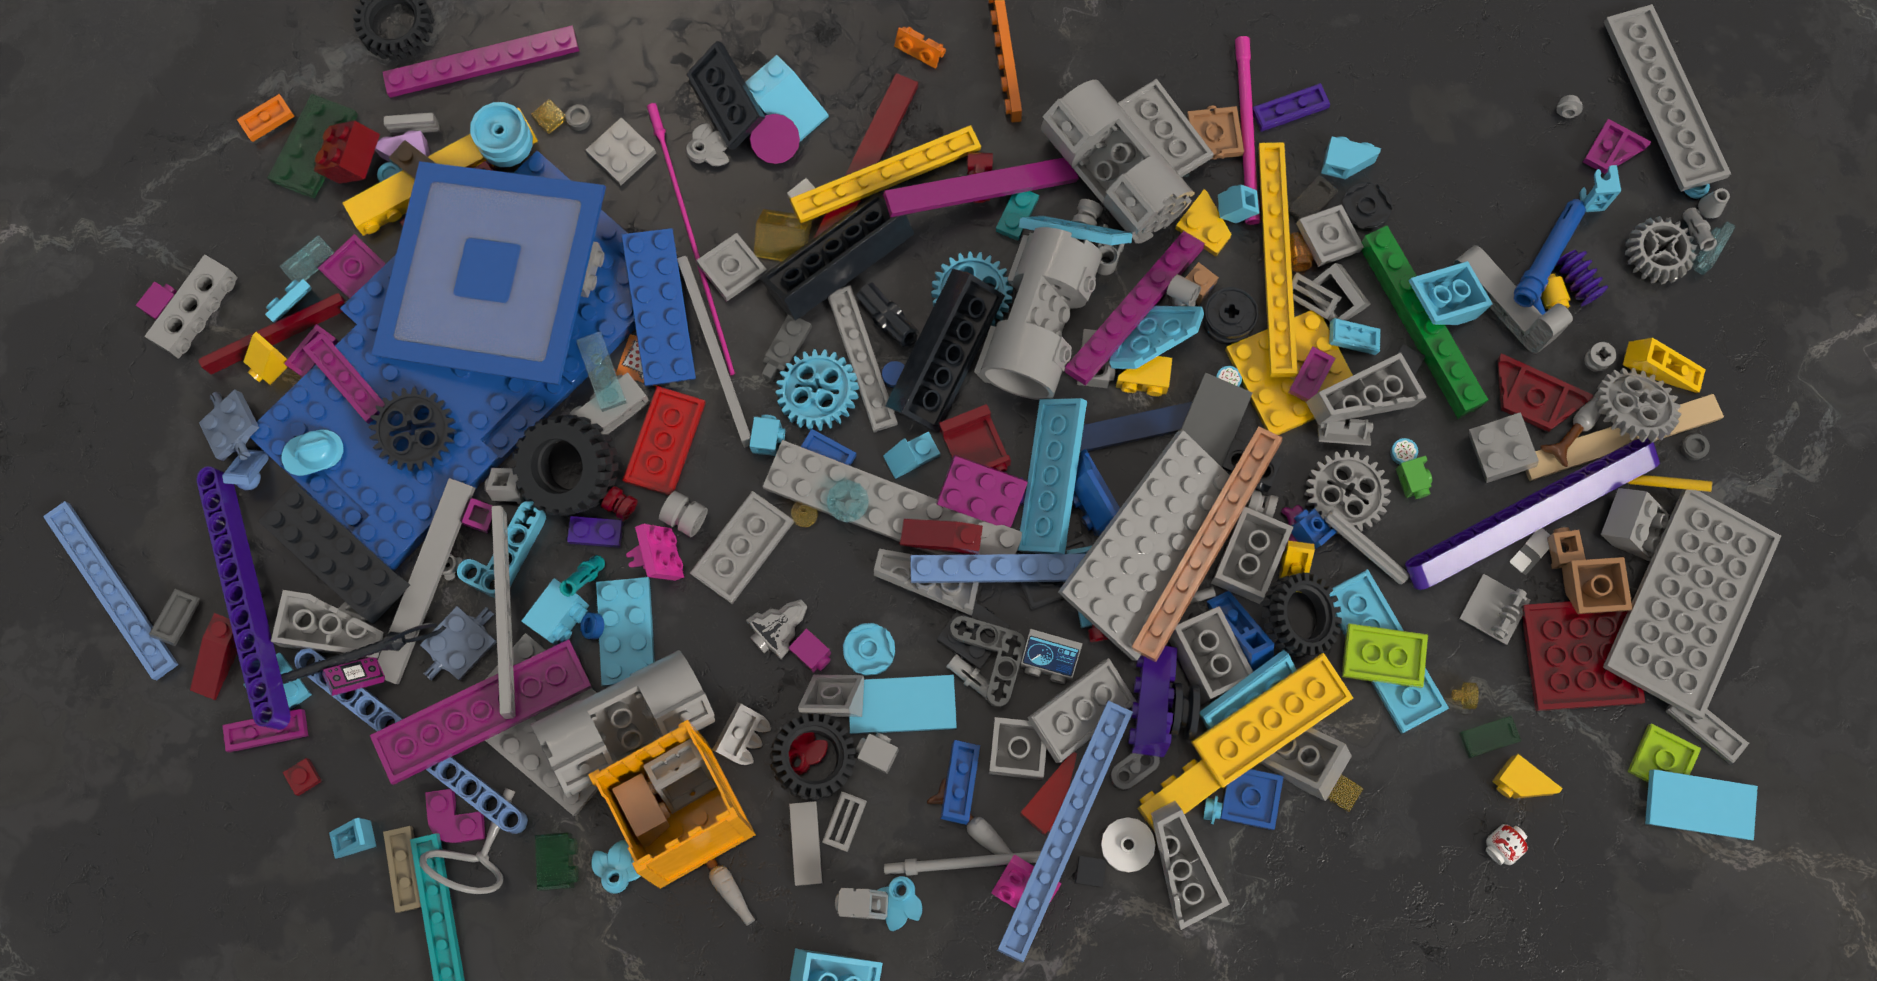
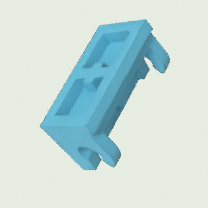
M1617 165L1609 166L1608 172L1603 178H1601L1600 169H1597L1594 174L1595 185L1588 195H1586L1585 187L1581 189L1580 200L1584 202L1586 212L1605 211L1621 192Z

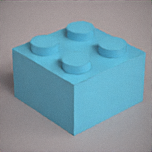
M555 578L522 620L524 624L554 646L571 637L572 628L577 622L581 623L585 614L588 613L587 608L590 606L576 593L573 596L570 595V597L564 596L559 588L561 583Z

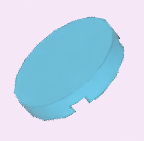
M864 623L854 627L848 633L843 644V655L848 666L856 673L864 676L878 675L886 671L892 664L895 656V642L890 632L882 626L874 623Z

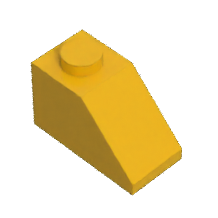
M255 332L252 335L244 363L251 368L248 373L258 382L264 379L271 385L288 368L284 364L287 358L260 334Z
M1519 754L1511 756L1492 781L1498 786L1497 790L1502 795L1514 799L1554 795L1560 793L1563 789Z

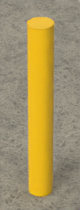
M1641 475L1628 482V484L1707 492L1712 490V481Z

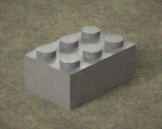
M1244 507L1234 526L1211 584L1260 604L1265 598L1293 526Z

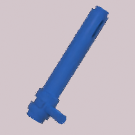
M1573 199L1566 204L1530 269L1524 272L1514 290V300L1520 306L1531 307L1533 305L1542 315L1545 313L1540 298L1541 294L1548 285V278L1586 212L1583 201Z

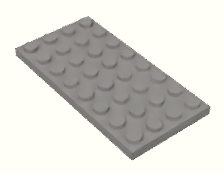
M1180 430L1175 434L1058 591L1062 597L1132 660H1138L1141 654L1132 650V645L1230 477L1184 430ZM1249 498L1247 504L1245 505V507H1248L1249 502H1250V498Z
M1683 489L1632 601V610L1627 612L1603 668L1697 720L1703 719L1781 535L1700 491Z

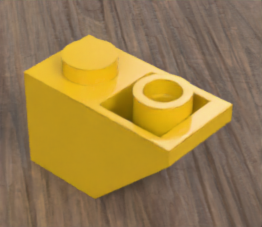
M1157 356L1137 369H1126L1118 375L1116 388H1121V391L1126 393L1144 391L1150 396L1167 394L1172 358Z

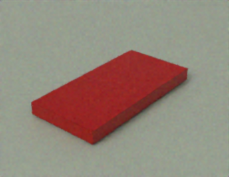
M656 386L623 477L625 483L668 496L675 491L706 404L705 400Z

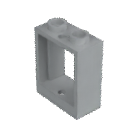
M691 738L643 765L654 788L672 814L718 788ZM692 792H696L694 796H690Z

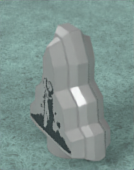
M802 600L787 603L780 610L769 609L763 614L755 613L746 620L755 632L750 638L763 653L770 649L778 658L782 659L789 651V643L795 637V627L803 620L808 608Z

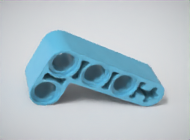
M534 501L523 502L518 507L507 528L509 556H512V562L509 565L510 587L546 520L544 510L539 511L533 507ZM534 512L536 513L535 517H532V516H530L529 518L527 517V515H528L529 513H531V514H533ZM524 523L526 526H529L530 528L527 529L522 524ZM525 533L522 542L514 543V538L517 534ZM494 555L487 566L471 559L462 561L457 568L459 579L470 587L495 598V589L490 590V583L494 580ZM472 568H477L475 577L467 579L468 571Z

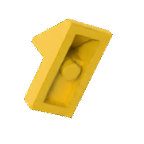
M1288 541L1286 550L1283 551L1281 556L1279 578L1298 573H1309L1315 551L1314 544Z

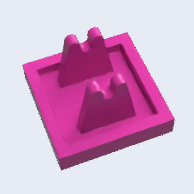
M641 524L635 527L639 545L626 554L629 558L634 557V560L629 563V567L643 566L646 569L647 577L674 581L684 578L682 571L683 563L678 555L677 539L672 528Z
M1014 854L991 893L1016 909L1034 866ZM1058 882V885H1057V887H1056V889H1055V891H1054V894H1053L1051 900L1053 899L1054 895H1055L1056 892L1058 891V889H1059V887H1060V885H1061L1060 882Z

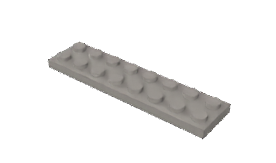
M1653 4L1607 17L1604 21L1606 29L1680 191L1728 178L1731 172Z

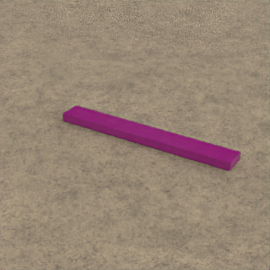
M1065 158L886 190L883 195L890 217L1074 183L1077 182L1079 177Z

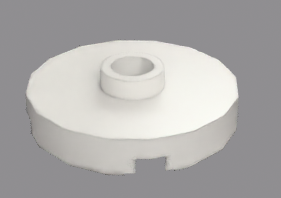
M1129 817L1117 819L1107 827L1102 835L1101 848L1103 857L1110 866L1118 871L1128 873L1139 871L1148 865L1154 856L1155 840L1153 833L1146 824L1138 819ZM1125 840L1133 842L1131 850L1124 848L1123 843Z

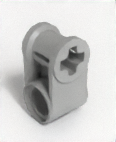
M1098 243V249L1102 254V258H1109L1112 262L1104 263L1101 261L1097 273L1110 275L1115 271L1120 253L1123 251L1125 244L1107 245Z

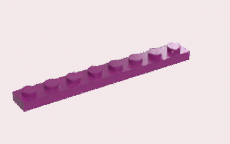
M572 25L384 71L383 77L387 94L391 98L578 52L579 47Z
M1183 231L1065 366V373L1086 386L1163 297L1172 279L1177 274L1181 275L1204 249V242Z

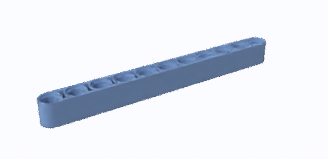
M303 649L295 656L294 663L298 669L306 666L308 659L311 657H315V662L327 658L312 649ZM323 671L307 676L331 695L323 677ZM365 688L356 689L354 696L348 700L346 699L347 692L333 696L376 731L384 729L390 719H394L395 723L404 719ZM374 703V712L366 715L367 706ZM450 757L426 769L502 830L518 834L526 828L528 819L523 811L454 757ZM451 766H455V776L451 779H447V769ZM476 782V791L468 795L466 792L468 784ZM491 798H496L497 807L493 811H488L487 802ZM517 814V824L509 828L507 819L510 815Z

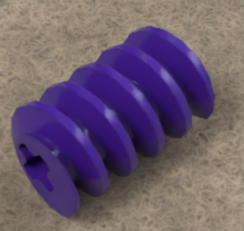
M1574 250L1559 258L1555 266H1563L1559 272L1561 275H1567L1565 278L1566 283H1573L1570 287L1571 292L1579 291L1575 298L1578 301L1584 300L1580 305L1582 307L1602 296L1608 286L1599 287L1598 284L1603 278H1593V275L1598 271L1597 268L1588 270L1587 267L1592 263V260H1582L1587 252L1578 253L1577 250Z

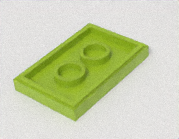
M1348 623L1346 626L1342 677L1423 688L1428 635Z

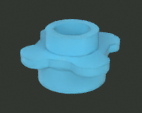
M1215 796V799L1206 798L1204 819L1211 820V824H1214L1215 818L1220 819L1222 803L1217 802L1218 796Z

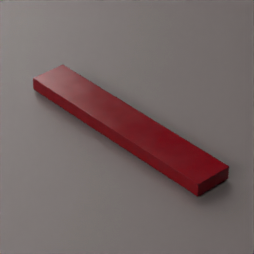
M336 293L256 332L273 346L342 313L343 311L340 308L347 301L339 293ZM254 333L199 358L198 361L201 367L212 375L245 359Z

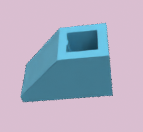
M1331 137L1327 146L1321 174L1346 179L1375 163L1381 148L1374 147L1371 143L1353 142L1346 137Z

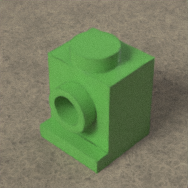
M1426 456L1403 462L1396 468L1406 498L1415 496V499H1420L1431 494L1429 488L1431 487L1432 476L1429 469L1424 467V464L1428 461Z

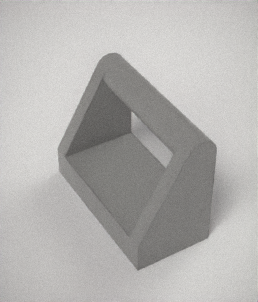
M1335 263L1313 280V282L1321 285L1333 277L1354 305L1340 317L1333 311L1328 320L1329 322L1333 318L1347 321L1371 305L1342 264ZM1309 285L1305 286V289L1324 299L1318 290ZM1313 299L1316 305L1326 312L1328 307Z

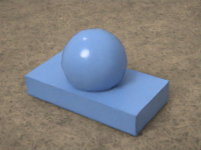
M248 450L250 457L245 460H241L238 455L222 475L223 483L236 484L243 490H253L260 483L261 475L259 472L269 460L268 454L265 451Z

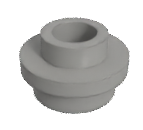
M1574 95L1562 97L1557 104V113L1565 118H1573L1583 110L1582 102Z

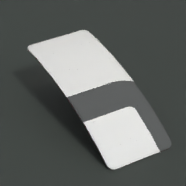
M1543 528L1535 531L1525 545L1510 560V563L1524 575H1527L1548 551L1547 537L1550 534Z

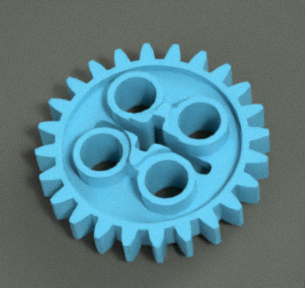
M970 251L968 258L964 259L963 255L959 253L958 261L950 257V266L941 265L943 273H935V278L939 281H932V287L936 290L931 291V297L938 299L952 269L971 273L983 282L995 285L994 289L1005 295L995 318L1002 321L1003 314L1001 311H1009V306L1006 303H1012V296L1009 294L1013 293V287L1008 286L1010 283L1007 281L1008 277H1005L1007 269L999 270L1000 261L992 264V256L990 255L986 260H983L982 252H979L977 258H973ZM935 299V300L933 301V307H934V305H935L937 299ZM995 319L993 320L991 326H995Z
M813 349L812 356L809 357L804 351L802 360L794 356L796 364L786 363L789 371L780 372L784 380L776 382L778 387L782 388L776 390V394L780 397L777 402L780 407H783V414H789L788 418L791 423L797 420V425L801 428L806 422L808 430H811L814 424H816L819 431H821L824 423L829 428H832L833 420L840 424L841 419L839 416L841 414L849 417L846 409L847 407L855 408L851 399H858V394L855 390L859 389V385L857 382H854L858 378L855 373H851L853 368L851 364L846 365L847 362L844 357L838 360L836 352L832 353L829 357L826 349L823 350L821 355H818L816 349ZM814 373L810 379H802L805 374ZM830 377H838L834 383H827ZM800 397H808L804 403H797ZM824 401H833L830 406L822 407Z

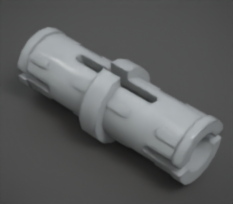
M1687 209L1683 213V219L1689 227V234L1694 236L1701 250H1712L1716 246L1717 240L1710 232L1709 223L1703 220L1698 209Z
M956 654L946 667L965 681L963 683L965 686L968 687L970 685L987 700L986 692L989 681L979 673L980 670L977 667L974 669Z

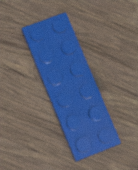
M673 229L622 234L621 238L644 386L695 380L696 376Z

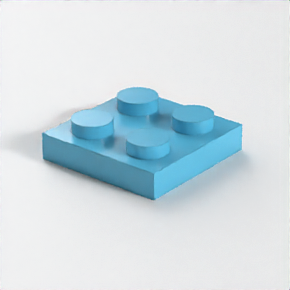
M295 279L285 288L287 294L281 300L276 297L266 306V309L269 311L265 315L272 322H277L312 289L311 286L304 279L300 282Z

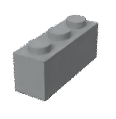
M627 372L625 375H619L614 378L609 387L594 393L589 402L584 406L574 408L569 415L591 419V424L597 423L603 428L602 434H609L649 404L650 401Z

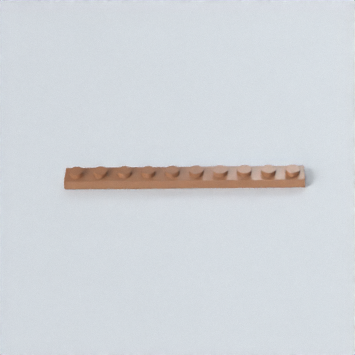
M1261 427L1257 428L1132 645L1133 651L1154 662L1158 660L1279 448L1282 437Z

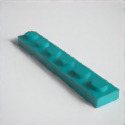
M436 833L410 839L433 980L465 981L449 887L432 879L420 867V857L422 854L430 850H442L440 834ZM428 858V866L436 873L447 878L444 858Z

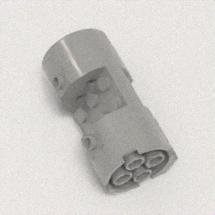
M1090 80L1077 86L1063 98L1058 99L1042 116L1044 120L1041 125V131L1123 229L1133 234L1132 239L1135 243H1142L1153 237L1151 232H1156L1162 227L1165 229L1191 203L1189 196L1194 195L1193 190L1163 155L1158 152L1098 80Z
M1049 227L1035 228L1034 233H1029V236L1023 235L1007 279L1018 291L1008 320L998 322L996 327L990 326L974 371L985 383H991L1004 391L1029 399L1040 400L1052 399L1054 397L1062 371H1064L1067 362L1071 358L1072 347L1062 337L1064 325L1070 318V308L1083 307L1095 289V276L1102 259V254L1094 244L1088 240H1084L1082 243L1078 239L1071 237V232Z
M678 650L630 674V677L582 701L578 700L531 724V727L566 797L569 798L593 785L588 774L599 769L601 771L679 728L678 725L686 720H689L698 731L714 723L715 715L693 670L684 655Z

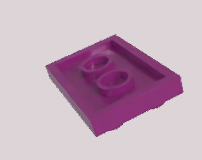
M954 454L936 504L996 526L1005 525L1011 528L1028 481Z

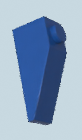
M1230 591L1207 601V606L1210 610L1220 606L1253 672L1273 658L1274 643Z

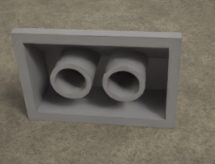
M1220 606L1178 624L1169 639L1171 646L1177 648V658L1190 684L1199 685L1201 705L1222 696L1253 673Z

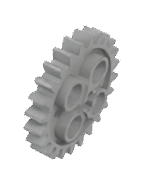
M1622 368L1620 372L1614 370L1611 375L1607 374L1597 387L1598 391L1595 394V397L1598 398L1595 405L1601 407L1598 413L1606 414L1603 421H1611L1613 423L1612 430L1616 428L1621 429V436L1627 432L1630 434L1631 440L1639 436L1641 442H1644L1647 437L1651 442H1654L1656 438L1663 440L1666 435L1669 436L1679 423L1678 419L1681 413L1678 410L1681 405L1674 403L1678 398L1677 396L1669 395L1672 390L1671 388L1662 387L1664 384L1663 380L1656 382L1655 375L1646 377L1645 371L1637 374L1635 368H1632L1629 373L1625 368Z
M1346 450L1342 458L1338 452H1335L1333 460L1326 455L1323 459L1324 464L1318 461L1315 465L1317 471L1311 470L1309 473L1313 479H1308L1305 485L1311 487V489L1306 490L1304 495L1312 498L1307 501L1306 505H1314V509L1317 510L1323 519L1330 510L1334 509L1360 532L1363 531V526L1369 530L1372 527V522L1377 524L1381 520L1379 515H1384L1387 512L1382 506H1387L1390 503V500L1384 497L1391 493V490L1384 488L1389 483V480H1381L1380 477L1385 471L1375 470L1377 462L1369 465L1368 455L1363 460H1360L1359 452L1350 457L1348 450ZM1336 471H1344L1348 476V480L1339 479ZM1365 483L1369 485L1371 492H1363L1359 484ZM1346 488L1351 490L1349 497L1344 495ZM1330 492L1334 494L1336 501H1327L1324 493ZM1362 500H1366L1368 505L1364 504ZM1355 505L1359 510V514H1351L1347 506Z

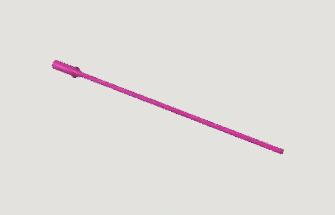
M651 103L647 105V109L654 129V135L660 141L694 257L697 260L700 256L665 143L666 130L663 128L656 103ZM697 265L729 373L734 375L735 372L706 276Z

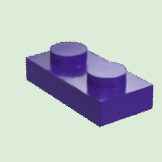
M570 516L567 542L569 544L620 548L624 522L622 520Z

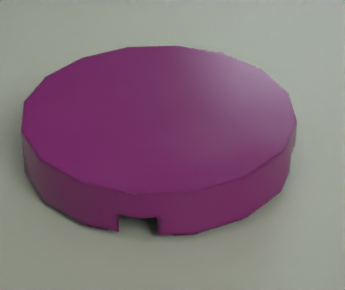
M777 113L765 115L766 118L751 132L752 149L765 162L773 164L786 162L798 150L800 141L798 128L785 115Z

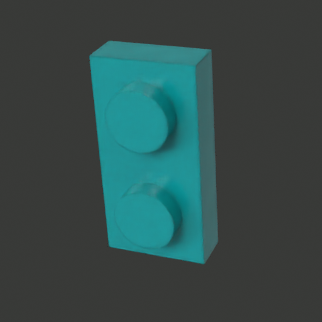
M1031 191L1012 194L996 227V232L1019 241L1024 231V228H1019L1020 219L1031 216L1039 195Z

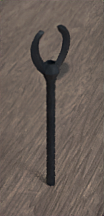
M426 623L409 628L403 632L390 631L385 638L374 644H369L350 652L348 651L335 657L312 663V665L281 674L283 684L381 651H399L406 643L433 637L443 632L446 627L442 626L431 633L407 639L405 635L424 628L437 627V624Z

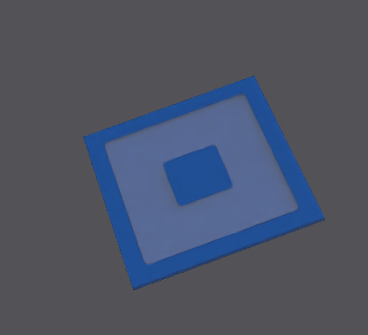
M419 161L371 355L560 385L606 186Z

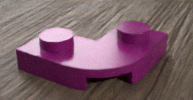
M446 789L425 793L429 828L433 834L439 833L442 841L462 843L486 839L484 815L480 812L457 815L454 791Z

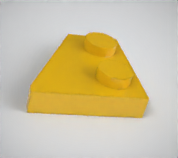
M1205 189L1175 228L1180 233L1185 231L1204 242V249L1215 257L1232 235L1224 220L1220 218L1219 211Z

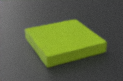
M1651 723L1646 728L1627 772L1648 783L1650 770L1690 775L1701 748Z

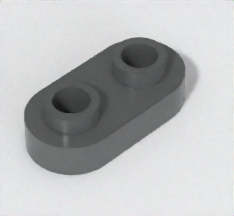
M1136 753L1130 754L1112 769L1110 774L1112 784L1120 790L1132 788L1157 769L1159 757ZM1147 756L1150 759V764L1147 766L1142 765L1140 758ZM1120 772L1128 774L1129 778L1127 781L1119 779Z

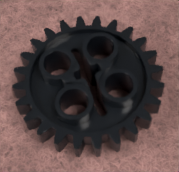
M416 387L412 388L411 394H408L407 390L402 388V396H398L394 391L391 392L393 400L389 401L386 398H382L385 403L384 408L377 405L375 407L380 412L379 416L371 415L376 424L370 425L369 429L376 431V434L371 435L369 438L372 441H378L373 446V449L376 451L383 449L379 457L385 459L390 456L387 463L390 466L398 461L397 469L402 470L406 464L410 472H413L415 465L421 471H424V463L433 468L434 458L443 461L440 453L442 451L450 453L449 449L445 447L446 444L455 443L454 440L449 438V435L455 434L457 431L449 426L456 423V420L454 418H447L452 413V410L450 408L443 410L446 405L444 400L436 403L438 399L437 394L434 393L428 398L427 389H423L420 395ZM422 408L429 409L428 418L418 420V411ZM396 414H402V423L398 426H393L391 424L392 417ZM436 423V426L433 428H420ZM412 424L420 428L415 430L414 435L410 434L409 432H402L394 436H390V433L394 431L410 430ZM428 433H433L435 435L434 442L428 446L423 445V437ZM408 439V448L404 451H398V441Z

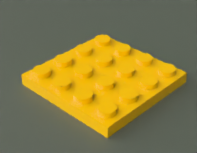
M1312 310L1294 317L1297 375L1311 348L1315 347L1336 358L1318 392L1353 376L1338 346L1329 344L1330 330L1323 317ZM1268 329L1226 347L1225 351L1233 367L1238 369L1242 377L1241 383L1244 389L1253 393L1250 401L1266 430L1280 435L1315 419L1305 401L1288 393L1296 377H1270Z

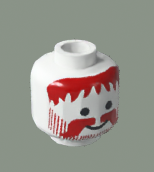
M1502 824L1486 839L1488 846L1486 852L1499 865L1503 863L1512 865L1528 850L1525 841L1527 836L1518 826L1511 827Z

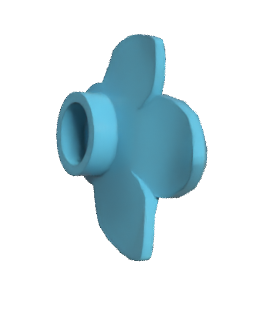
M625 840L615 843L609 849L608 854L602 851H595L592 856L593 872L601 878L603 888L609 893L616 894L622 892L630 881L640 877L632 865L634 860ZM618 875L619 880L617 882H610L612 876Z
M904 876L896 877L891 881L889 887L878 889V891H884L888 894L886 923L890 931L901 928L906 923L907 918L919 921L922 914V903L915 895V885L909 878ZM905 886L906 893L901 896L899 888Z

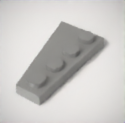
M879 549L874 567V576L972 616L979 582L911 583L910 556L912 554Z

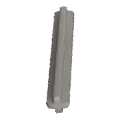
M1332 509L1326 514L1324 519L1330 526L1398 584L1405 583L1409 578V574L1405 569L1337 511Z

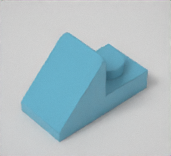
M928 431L907 442L906 438L901 440L883 457L896 479L940 457V452Z

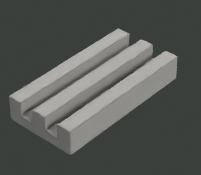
M433 113L384 117V126L387 127L391 135L404 134L408 131H421L422 133L440 131V123Z
M1297 272L1292 279L1293 289L1298 290L1328 308L1325 312L1293 294V300L1329 320L1331 313L1335 310L1337 303L1342 297ZM1298 280L1324 293L1333 300L1330 303L1297 284Z
M841 792L822 843L848 852L867 801ZM845 799L850 800L835 841L830 840ZM855 803H858V810L843 845L840 841Z

